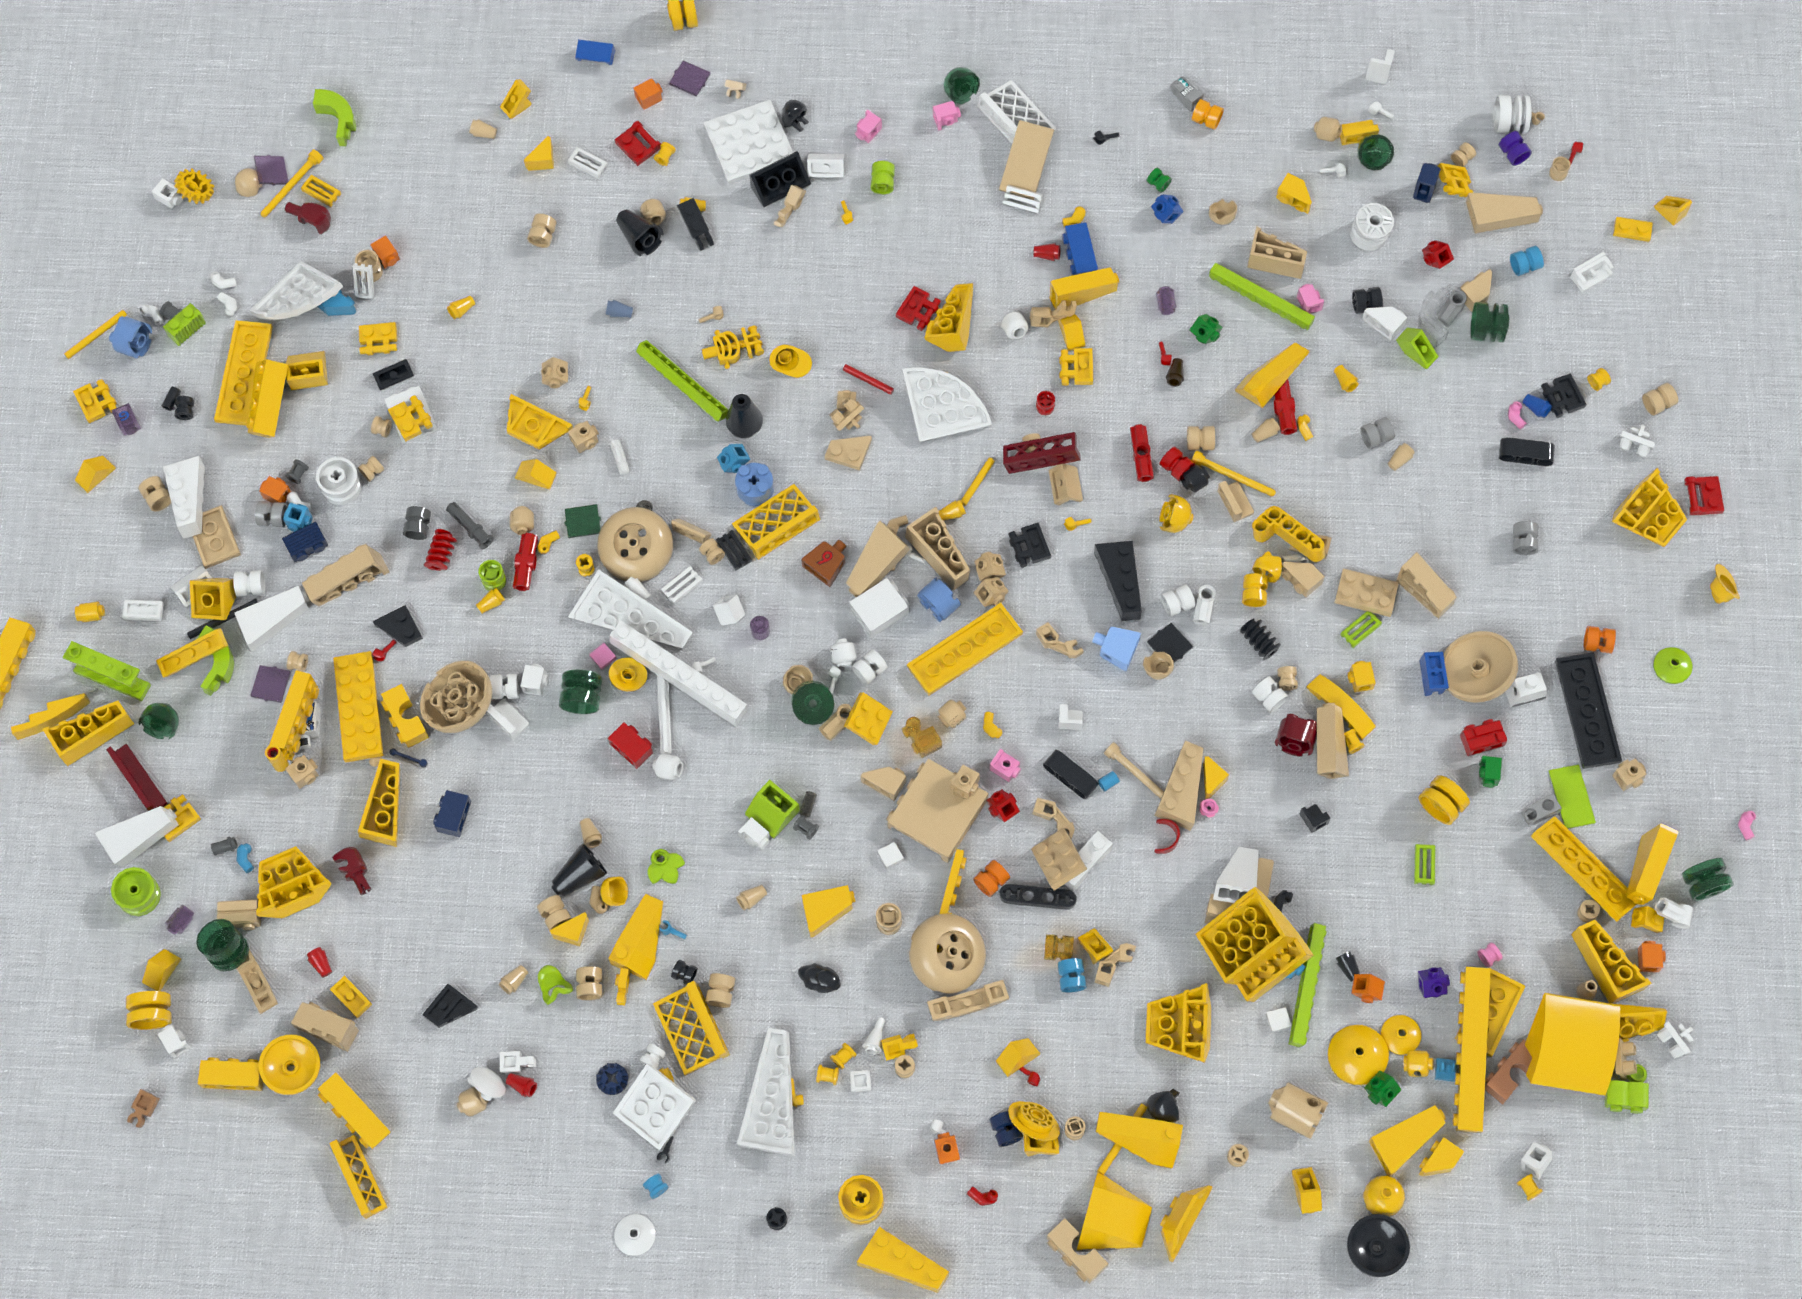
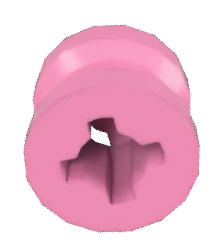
M1489 943L1487 948L1480 949L1477 952L1480 960L1487 968L1493 966L1495 961L1503 959L1500 950L1493 943Z

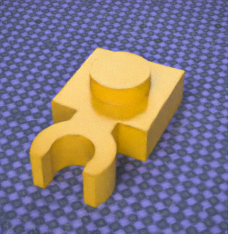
M621 968L620 974H616L615 986H618L616 1002L617 1005L623 1006L626 1004V995L631 975L629 969Z

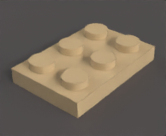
M1343 568L1334 603L1391 617L1399 582Z
M1064 828L1031 848L1053 890H1056L1087 870L1086 865Z

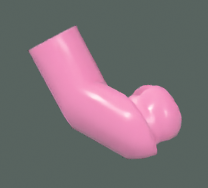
M1515 401L1509 406L1508 418L1521 430L1527 423L1520 417L1522 404Z
M1753 811L1744 812L1738 822V827L1746 841L1755 837L1750 828L1753 820L1756 818Z

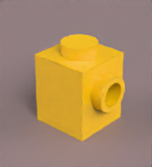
M1357 661L1351 665L1347 676L1349 683L1353 685L1354 693L1373 690L1376 682L1371 662Z

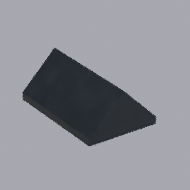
M798 151L749 174L751 189L763 207L786 197L791 185L804 188L811 184Z

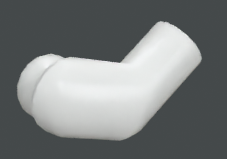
M221 292L218 295V300L225 304V314L233 316L235 311H237V302L234 298Z
M140 305L138 307L139 314L151 317L156 325L164 322L156 306Z
M290 492L287 495L288 503L302 504L311 512V502H302L296 492Z

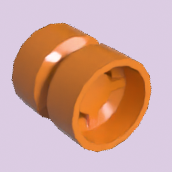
M1587 626L1584 635V650L1596 651L1599 649L1602 653L1612 654L1615 646L1616 630L1608 628L1600 630L1599 627Z
M992 860L985 866V872L980 871L973 878V881L985 895L991 897L998 891V885L1003 886L1010 879V875L1000 863Z

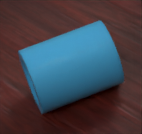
M1114 771L1097 780L1104 792L1120 782Z

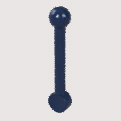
M394 748L389 751L390 755H397L419 763L421 767H426L428 764L425 759L413 758L397 752Z

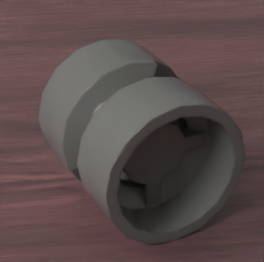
M419 506L408 507L405 519L408 521L404 523L403 535L414 540L426 539L429 529L427 524L430 523L431 511Z

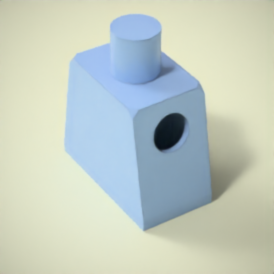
M1110 627L1107 636L1096 632L1092 643L1102 646L1100 656L1103 659L1127 671L1140 641L1141 633Z

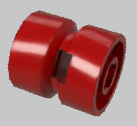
M1174 446L1162 457L1159 465L1166 471H1171V475L1180 482L1184 479L1183 473L1195 465V463L1187 456L1183 457V453Z

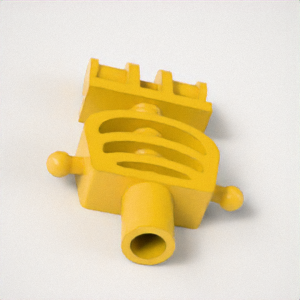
M757 326L748 327L749 335H746L745 328L742 327L743 340L738 341L735 334L730 331L720 333L719 330H715L716 336H713L714 346L701 349L704 360L718 357L719 364L724 365L725 369H729V364L739 361L741 348H746L749 359L753 358L751 349H755L756 356L764 354L762 349L763 343L759 340L761 336L757 333ZM736 349L737 351H736V353L733 355V354H732V351Z

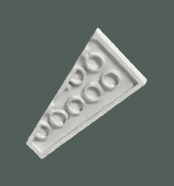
M601 570L597 571L568 616L572 619L613 630L622 621L650 640L680 648L686 646L694 633Z
M768 1028L737 1145L795 1156L789 1033L785 1030Z

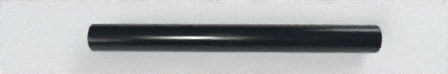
M254 599L230 611L226 620L213 619L187 632V635L192 639L200 635L206 625L214 628L235 618L234 612L254 605L258 601Z

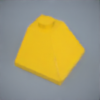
M209 578L190 580L191 618L226 620L236 598L234 579Z

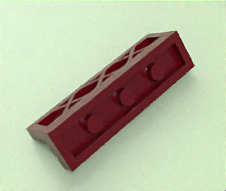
M1075 432L1003 445V465L1009 474L1081 461ZM1071 439L1072 445H1061L1065 440ZM1046 444H1054L1051 449H1044ZM1029 447H1036L1031 453L1025 452ZM1008 451H1018L1015 456L1008 457Z
M127 744L116 751L111 746L106 749L148 811L168 805Z

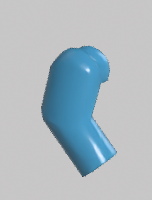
M247 843L241 844L237 848L236 861L246 873H249L254 869V866L247 859L248 854L252 850L251 846Z

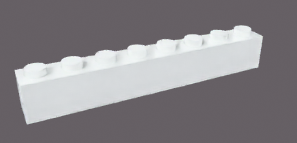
M620 621L610 634V643L660 677L662 676L666 681L735 727L746 714L747 704L624 622Z

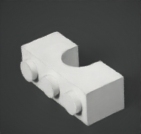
M1097 831L1078 852L1087 870L1064 885L1074 892L1086 879L1092 867L1096 863L1100 864L1112 851L1113 843Z

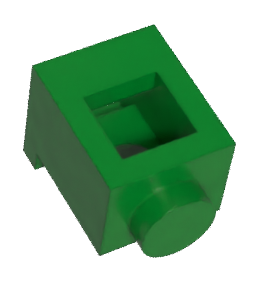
M1482 756L1479 761V777L1482 778L1483 786L1488 788L1498 786L1501 780L1502 758Z

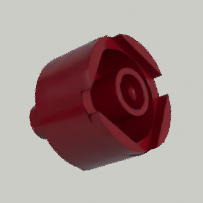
M1287 714L1286 718H1283L1280 722L1275 745L1278 746L1279 744L1282 747L1281 751L1289 755L1302 757L1303 753H1308V756L1311 755L1317 739V722L1312 719L1299 718L1295 714Z

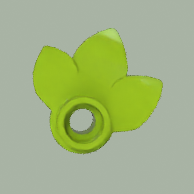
M664 849L655 850L651 855L652 864L648 868L649 880L652 884H656L660 879L670 884H676L679 877L677 868L685 865L683 858L677 853H668ZM660 856L664 857L662 862H658L657 859Z

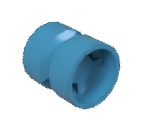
M1536 245L1527 248L1524 252L1521 250L1510 254V264L1517 276L1529 273V270L1541 269L1544 266L1542 253Z
M1065 959L1057 963L1059 975L1062 976L1060 979L1061 992H1078L1087 988L1085 976L1082 975L1084 972L1082 959Z

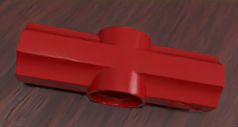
M1287 379L1274 394L1275 415L1278 416L1281 434L1291 435L1297 432L1295 401L1291 397L1289 381Z
M1138 424L1130 427L1133 460L1135 461L1137 481L1148 482L1154 479L1150 456L1151 448L1148 442L1146 426ZM1143 451V452H1145L1146 454H1145V455H1140V454H1138V452Z
M533 533L521 535L519 552L515 556L513 588L519 591L530 589L532 572L536 569L538 536Z

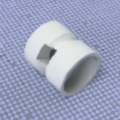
M251 571L250 574L247 572H235L234 590L236 596H247L250 592L252 595L265 594L263 571Z
M1186 584L1176 588L1175 592L1171 590L1161 594L1163 607L1169 617L1179 614L1181 609L1187 611L1195 607L1193 594Z
M871 649L864 655V660H858L851 668L861 682L868 685L876 678V674L880 675L888 666L881 655L874 649Z
M501 674L490 675L492 684L491 700L503 699L504 696L508 699L519 698L520 685L518 674H506L505 677Z
M1270 676L1262 680L1253 689L1252 694L1258 701H1263V706L1269 713H1272L1281 707L1289 696L1281 688H1277L1278 684Z

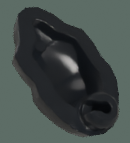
M814 963L798 969V975L808 989L816 990L819 993H828L838 990L841 986L839 976L829 967H823Z

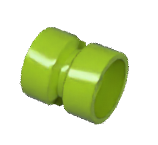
M888 161L874 162L871 169L870 189L876 194H890L894 190L895 166Z
M496 560L484 561L478 569V574L484 588L487 591L494 590L495 588L499 591L502 590L506 584V576L501 564Z

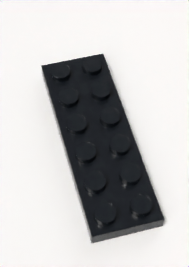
M1594 652L1556 658L1555 664L1582 769L1621 763L1622 758Z

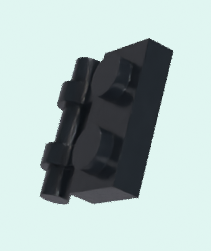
M1571 373L1555 378L1552 382L1554 387L1550 388L1548 383L1541 385L1544 398H1547L1549 404L1552 405L1551 412L1555 414L1556 418L1563 416L1562 408H1565L1569 414L1583 409L1587 405ZM1557 393L1561 399V401L1558 402L1554 397V395Z
M1039 522L1022 527V535L1017 536L1015 531L1008 533L1010 546L1014 548L1015 559L1019 562L1021 568L1028 565L1026 562L1027 558L1031 557L1033 564L1051 558ZM1025 543L1028 550L1022 551L1020 544Z

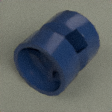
M1008 1111L999 1113L989 1119L993 1131H997L995 1137L999 1147L1009 1146L1023 1139L1022 1132L1011 1122Z

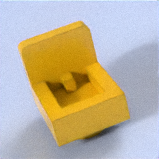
M1643 906L1633 909L1631 927H1643L1655 933L1663 932L1664 917L1658 915L1654 908Z

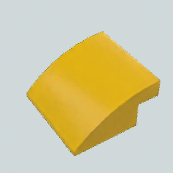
M1253 887L1195 934L1224 982L1237 985L1245 1000L1249 1002H1255L1314 956L1288 919L1257 887Z
M1544 993L1525 1042V1047L1532 1056L1526 1073L1530 1083L1606 1096L1618 1050L1620 1006Z

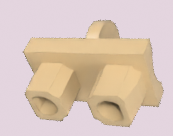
M848 397L842 403L847 408V411L841 414L835 409L829 414L834 422L833 425L839 431L844 427L848 430L853 426L857 429L861 427L857 422L862 419L859 413L864 407L858 401L855 402L852 398Z
M1619 1038L1614 1070L1616 1068V1074L1620 1075L1621 1080H1627V1075L1637 1073L1636 1062L1634 1060L1627 1061L1626 1057L1636 1055V1045L1633 1042H1623Z

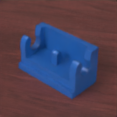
M578 39L575 59L577 61L605 62L612 65L616 50L611 43Z
M1425 652L1419 660L1424 695L1430 696L1433 692H1438V695H1440L1449 688L1443 652Z

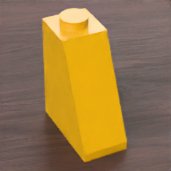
M848 885L801 895L810 938L818 935L853 909L852 903L855 902L854 892L849 891Z

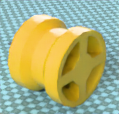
M1604 368L1597 369L1595 374L1592 373L1587 377L1588 383L1595 391H1599L1603 385L1611 383L1610 375Z

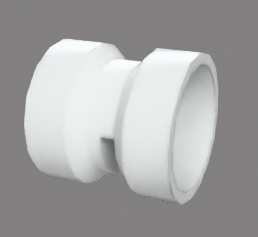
M649 1043L646 1048L647 1052L641 1056L639 1062L644 1066L651 1064L657 1069L659 1067V1060L665 1057L666 1052Z

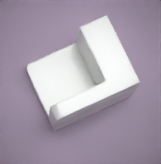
M737 594L722 597L713 605L722 626L737 623L745 616Z
M1060 704L1058 729L1082 730L1083 712L1068 710L1067 704Z

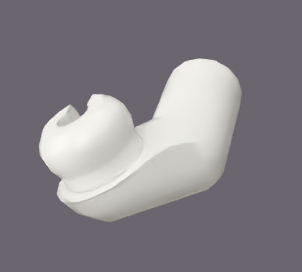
M213 272L210 275L211 283L219 289L237 286L235 277L224 279L218 272Z
M1299 554L1281 557L1282 563H1310L1307 557Z

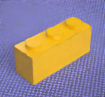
M214 1057L201 1060L198 1085L201 1088L262 1091L263 1080L259 1073V1060L248 1059L247 1062H240L239 1059L228 1058L227 1061H220L219 1058Z

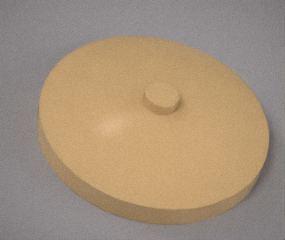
M1478 631L1463 635L1451 643L1444 652L1449 686L1447 690L1454 697L1466 702H1485L1500 696L1508 690L1517 676L1518 658L1513 646L1507 639L1493 632Z

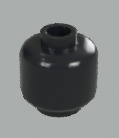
M1195 464L1183 473L1184 479L1181 482L1186 490L1191 489V491L1197 492L1208 485L1210 476L1203 465L1200 467Z

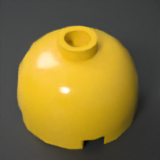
M1170 494L1168 496L1170 498L1169 502L1165 501L1162 506L1159 522H1163V524L1159 527L1162 531L1177 533L1192 523L1193 514L1191 513V506L1186 499Z
M1386 1175L1371 1179L1365 1186L1363 1198L1367 1210L1372 1214H1382L1390 1217L1396 1215L1403 1207L1405 1193L1399 1181Z

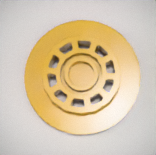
M1024 1101L1014 1102L1009 1106L1008 1115L1011 1122L1028 1137L1039 1141H1053L1060 1135V1127L1057 1121L1044 1106Z

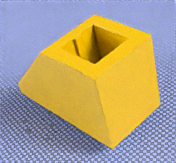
M1287 173L1278 188L1276 198L1280 202L1295 207L1296 210L1308 214L1312 201L1304 180Z
M1444 1137L1440 1142L1436 1140L1430 1149L1433 1152L1430 1158L1425 1157L1419 1165L1422 1169L1419 1175L1423 1177L1451 1172L1464 1151Z

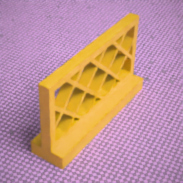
M792 484L733 522L732 525L751 548L754 556L759 560L820 521V516L817 508L811 505L795 484ZM793 491L797 494L796 500L786 499L787 495ZM774 503H782L780 510L771 509V506ZM785 504H795L794 510H784ZM798 505H805L808 508L804 512H797ZM758 513H766L765 520L755 519ZM769 514H779L778 521L768 520ZM782 515L792 516L790 521L781 522ZM744 522L751 523L749 530L741 529L739 526ZM754 523L764 524L762 531L753 530ZM767 525L776 526V530L765 532ZM751 535L761 536L760 540L753 544L750 541Z
M692 981L686 987L653 1003L685 1076L720 1058L724 1059L730 1056L709 1006L705 1003L704 995L698 983ZM687 992L690 998L687 1006L679 1004L680 995ZM666 1002L673 1004L669 1015L662 1013L659 1006ZM676 1006L685 1008L682 1020L672 1017ZM689 1010L697 1014L695 1024L685 1021ZM671 1019L681 1022L677 1033L669 1029ZM684 1023L694 1026L690 1037L681 1035ZM697 1028L705 1031L703 1042L693 1039ZM679 1037L689 1040L685 1051L677 1047ZM692 1041L702 1044L698 1055L688 1052ZM705 1046L713 1049L714 1056L708 1059L701 1057ZM687 1055L696 1057L694 1066L687 1069L684 1063Z

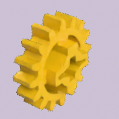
M191 168L189 172L187 169H184L183 172H179L174 181V188L178 189L177 193H182V198H188V202L193 200L195 204H198L199 201L204 204L205 201L210 200L214 193V185L210 184L212 180L206 179V174L201 175L200 170L195 172Z

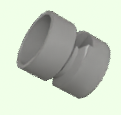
M1387 417L1376 420L1374 424L1368 423L1360 427L1362 439L1369 449L1380 445L1381 442L1386 443L1395 439L1393 426Z
M258 501L255 511L256 524L259 526H269L271 523L273 527H285L286 524L283 516L287 509V504L274 502L272 505L270 502Z
M1531 521L1515 523L1513 525V536L1515 538L1513 540L1514 553L1519 555L1537 553L1538 524Z

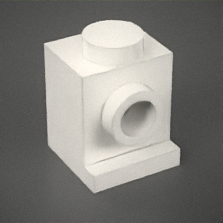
M163 178L152 190V194L157 202H161L172 209L175 205L179 206L183 200V194H178V189L174 188L173 184Z
M752 817L738 831L739 837L742 840L746 837L745 841L750 846H756L758 849H764L770 841L769 832Z
M172 1024L165 1026L162 1032L158 1034L166 1050L173 1058L192 1048L185 1040L186 1038L180 1029L176 1030Z
M1534 1142L1521 1159V1170L1532 1174L1533 1177L1540 1180L1542 1173L1552 1161V1151L1547 1146Z

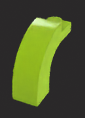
M315 89L313 106L316 114H329L338 119L336 139L339 146L346 147L347 140H350L351 131H356V121L349 103L336 92Z
M206 625L198 638L212 632L214 629ZM229 646L212 654L214 658L213 667L200 686L204 693L210 696L219 689L221 680L228 684L232 677L234 658Z

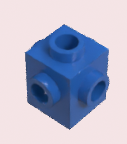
M1160 195L1151 206L1154 210V215L1162 223L1172 224L1184 212L1178 204V199L1173 195Z

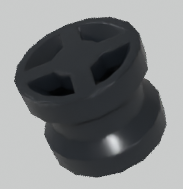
M779 1207L770 1209L766 1216L768 1226L773 1230H782L787 1224L786 1212Z

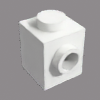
M538 664L525 665L521 681L523 693L542 696L543 688L548 684V675L545 669Z

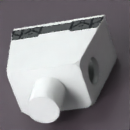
M1535 673L1516 678L1508 690L1505 691L1510 707L1514 708L1546 699L1547 689L1541 673Z

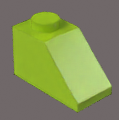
M1407 327L1396 339L1404 354L1425 369H1428L1439 357L1422 329Z

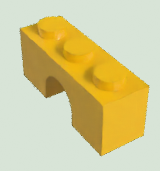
M402 684L381 694L383 698L381 704L385 712L390 711L392 715L389 717L393 728L398 727L400 731L397 733L401 744L406 743L407 747L410 748L429 738L418 716L412 719L402 718L404 711L413 706Z

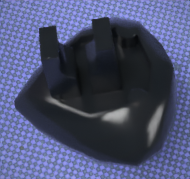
M789 100L785 103L782 109V122L785 128L793 126L799 132L804 130L800 126V122L804 125L809 123L803 117L807 112L804 103L798 100Z
M1172 1089L1151 1095L1147 1099V1108L1150 1115L1155 1120L1171 1123L1178 1121L1179 1109L1175 1098L1179 1096L1180 1092Z

